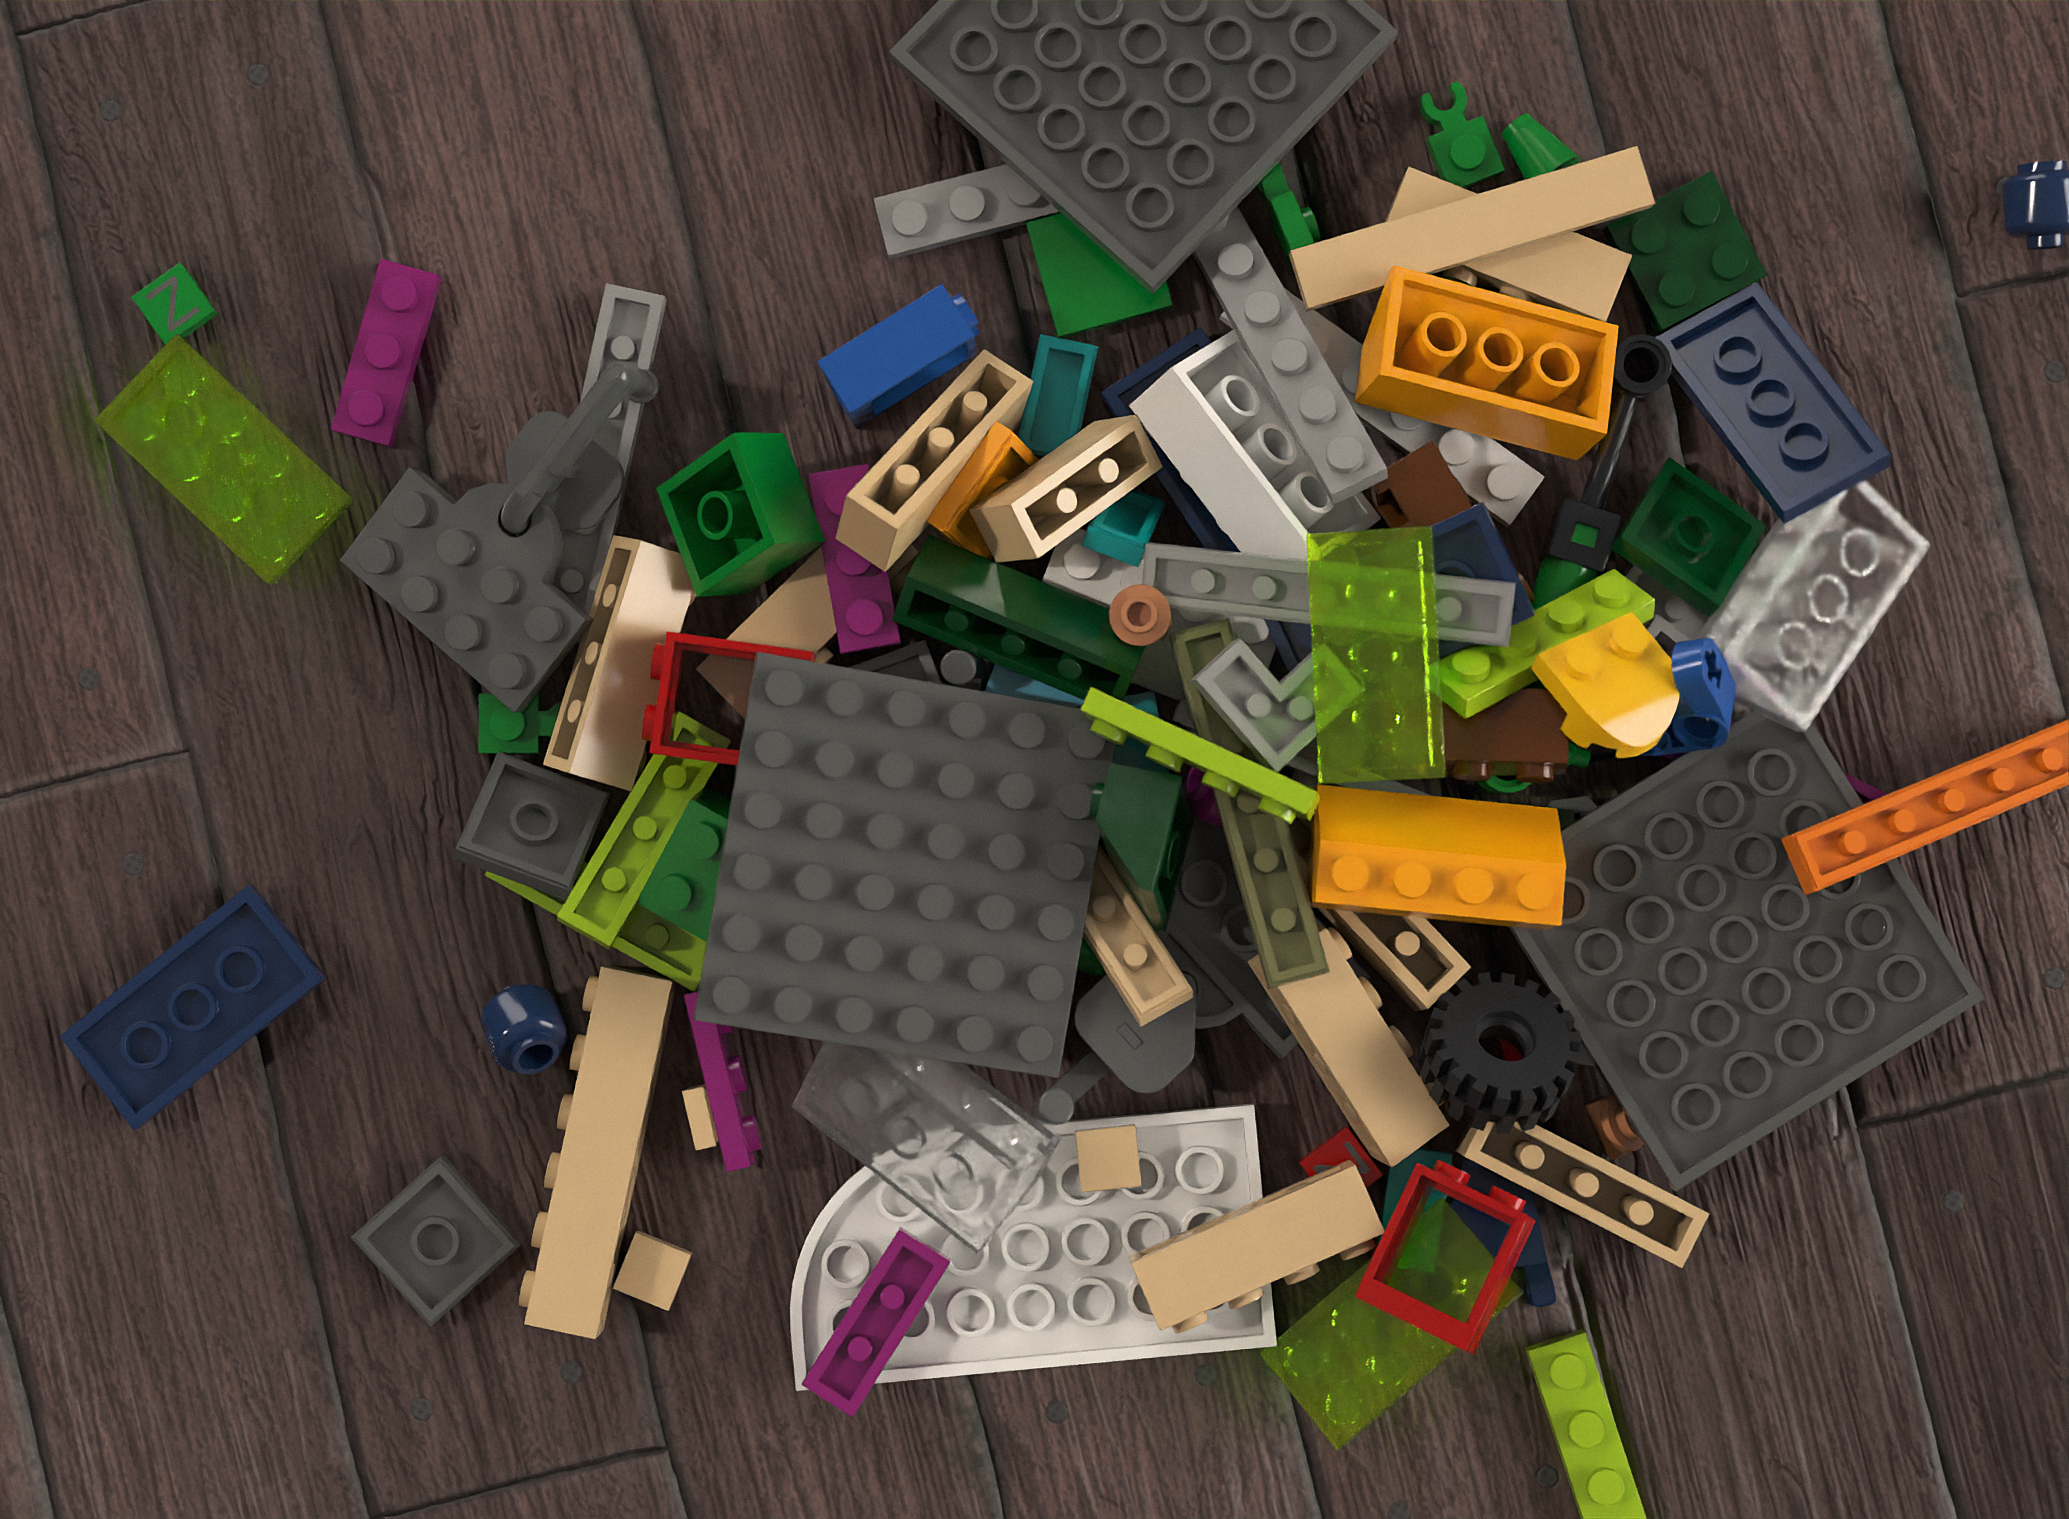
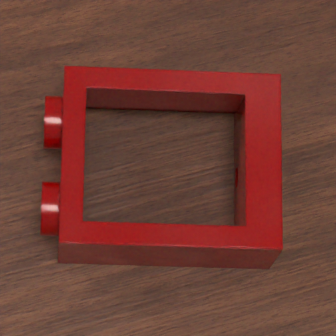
M667 631L665 644L656 643L652 654L650 679L660 682L656 705L647 704L645 708L642 740L651 741L649 752L651 754L737 766L739 750L673 741L686 652L755 661L757 652L816 662L817 655L811 651Z
M1438 1159L1433 1170L1416 1163L1354 1297L1461 1350L1474 1354L1536 1220L1522 1213L1526 1201L1495 1186H1492L1488 1196L1466 1186L1471 1175ZM1433 1189L1510 1225L1466 1322L1454 1318L1388 1285Z

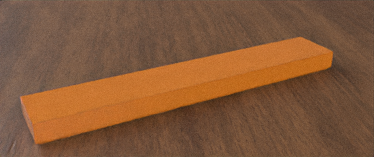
M2069 719L1781 838L1804 894L1808 895L2069 785Z

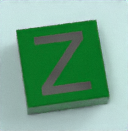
M180 262L131 296L161 340L169 348L175 346L219 314L187 268Z

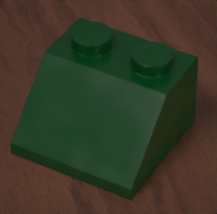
M1110 763L1105 783L1097 782L1094 787L1090 803V817L1096 820L1100 831L1099 840H1103L1110 862L1153 929L1166 932L1194 823L1183 777Z

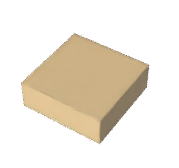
M700 1084L686 1088L682 1091L695 1150L717 1146L719 1138L706 1085Z
M1135 1124L1075 1130L1081 1192L1142 1186Z
M636 1231L613 1289L669 1311L693 1252L641 1231Z

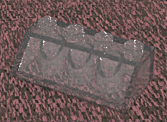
M1864 480L1786 524H1783L1778 518L1737 577L1721 607L1708 619L1695 639L1711 638L1718 646L1733 679L1736 681L1737 693L1735 702L1797 732H1805L1931 545Z
M824 1041L791 1106L976 1254L986 1246L1036 1184L1061 1140L963 1063Z

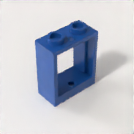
M940 284L817 362L828 386L855 429H858L975 356V336L980 334L976 325L979 322L961 293L951 298L943 284Z

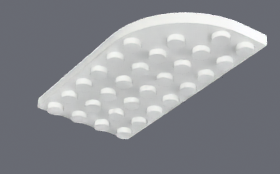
M1254 1104L1069 1120L1059 1125L1035 1123L951 1131L909 1141L867 1163L841 1186L821 1211L805 1240L797 1262L790 1302V1329L796 1391L809 1390L801 1385L804 1378L900 1227L949 1257L951 1262L874 1384L1277 1346L1271 1283L1261 1287L1264 1295L1258 1300L1236 1309H1231L1228 1302L1205 1311L1208 1317L1206 1322L1188 1331L1175 1334L1172 1326L1162 1331L1159 1330L1129 1259V1256L1263 1198ZM1135 1124L1142 1186L1081 1192L1075 1130Z

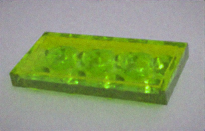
M178 334L159 351L94 420L259 577L272 586L355 500Z
M1423 526L1306 534L1319 784L1446 777L1433 527Z
M1440 1198L1420 1216L1388 1285L1454 1318L1466 1322L1495 1258L1444 1198ZM1371 1259L1276 1340L1277 1346L1267 1347L1260 1353L1261 1357L1337 1450H1341L1459 1349L1354 1297ZM1511 1276L1489 1322L1524 1293Z

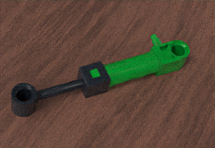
M1642 334L1632 336L1616 347L1611 393L1614 396V400L1609 412L1607 435L1599 442L1580 501L1566 498L1556 505L1539 556V560H1542L1532 590L1535 601L1531 604L1534 610L1590 582L1605 571L1612 550L1610 548L1615 541L1622 516L1603 510V506L1637 404L1644 403L1647 397L1666 383L1671 374L1672 360L1670 352L1662 341L1653 336ZM1637 355L1647 362L1650 369L1647 382L1639 383L1629 379L1623 367L1626 356ZM1540 679L1524 687L1526 689H1547ZM1568 741L1567 766L1587 767L1591 756L1590 752ZM1516 775L1510 781L1501 780L1496 776H1491L1489 780L1477 781L1482 788L1496 794L1521 791L1531 784L1516 780Z

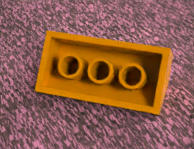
M1394 265L1387 276L1361 349L1354 402L1578 461L1607 435L1619 326Z
M1315 785L1314 790L1318 792L1320 801L1312 815L1306 883L1311 907L1548 930L1562 925L1566 861L1557 808Z

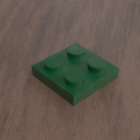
M1712 170L1654 200L1655 204L1651 208L1625 215L1606 225L1603 229L1611 247L1632 255L1626 275L1658 334L1767 276Z
M1669 457L1656 472L1610 549L1709 618L1721 607L1767 525Z

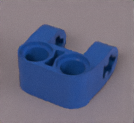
M1701 638L1679 641L1675 644L1672 651V673L1679 691L1678 705L1660 741L1649 751L1640 754L1641 756L1707 750L1720 747L1726 742L1735 704L1737 685L1713 639Z

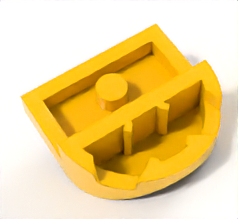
M1633 612L1539 653L1531 667L1532 671L1568 714L1560 728L1564 734L1583 748H1587L1591 743H1595L1603 747L1617 749V758L1638 756L1652 749L1666 731L1678 705L1679 691L1672 673V660Z

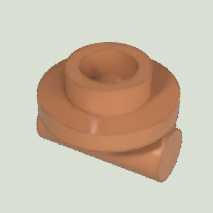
M1143 584L1132 585L1120 591L1113 599L1108 613L1114 633L1122 641L1133 646H1147L1158 640L1164 641L1174 621L1171 618L1170 606L1164 595L1154 587Z
M1613 1094L1598 1097L1584 1105L1610 1160L1622 1157L1643 1146L1644 1143Z

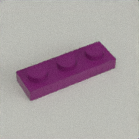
M380 258L331 426V430L335 433L393 448L442 280L438 274Z
M868 464L808 474L816 518L825 542L821 544L839 648L842 655L901 644L898 623L892 620L895 606L888 570L884 572L836 539L846 495L870 471Z
M698 991L685 994L684 998L726 1171L730 1172L750 1167L755 1162L753 1151L762 1149V1144L754 1114L744 1116L739 1093L748 1090L746 1075L740 1056L730 1058L725 1034L734 1031L733 1026L695 1021L693 1017Z
M900 1227L801 1385L853 1417L949 1266L951 1259Z

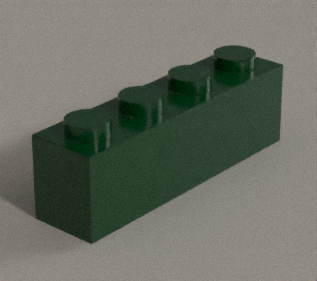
M930 534L907 575L892 618L897 623L1084 701L1092 687L1123 702L1145 649V646H1133L1125 643L1114 633L1108 615L1110 609Z

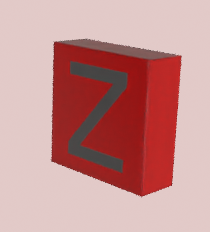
M1347 1126L1341 1128L1298 1160L1308 1176L1311 1177L1350 1159L1356 1165L1365 1188L1383 1176Z

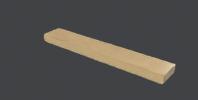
M1638 146L1294 249L1290 251L1289 257L1306 312L1383 289L1389 271L1394 265L1430 275L1651 208L1655 201Z

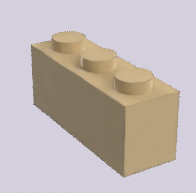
M1137 414L1098 420L1089 424L969 509L996 563L1035 559L1045 554L1163 468Z

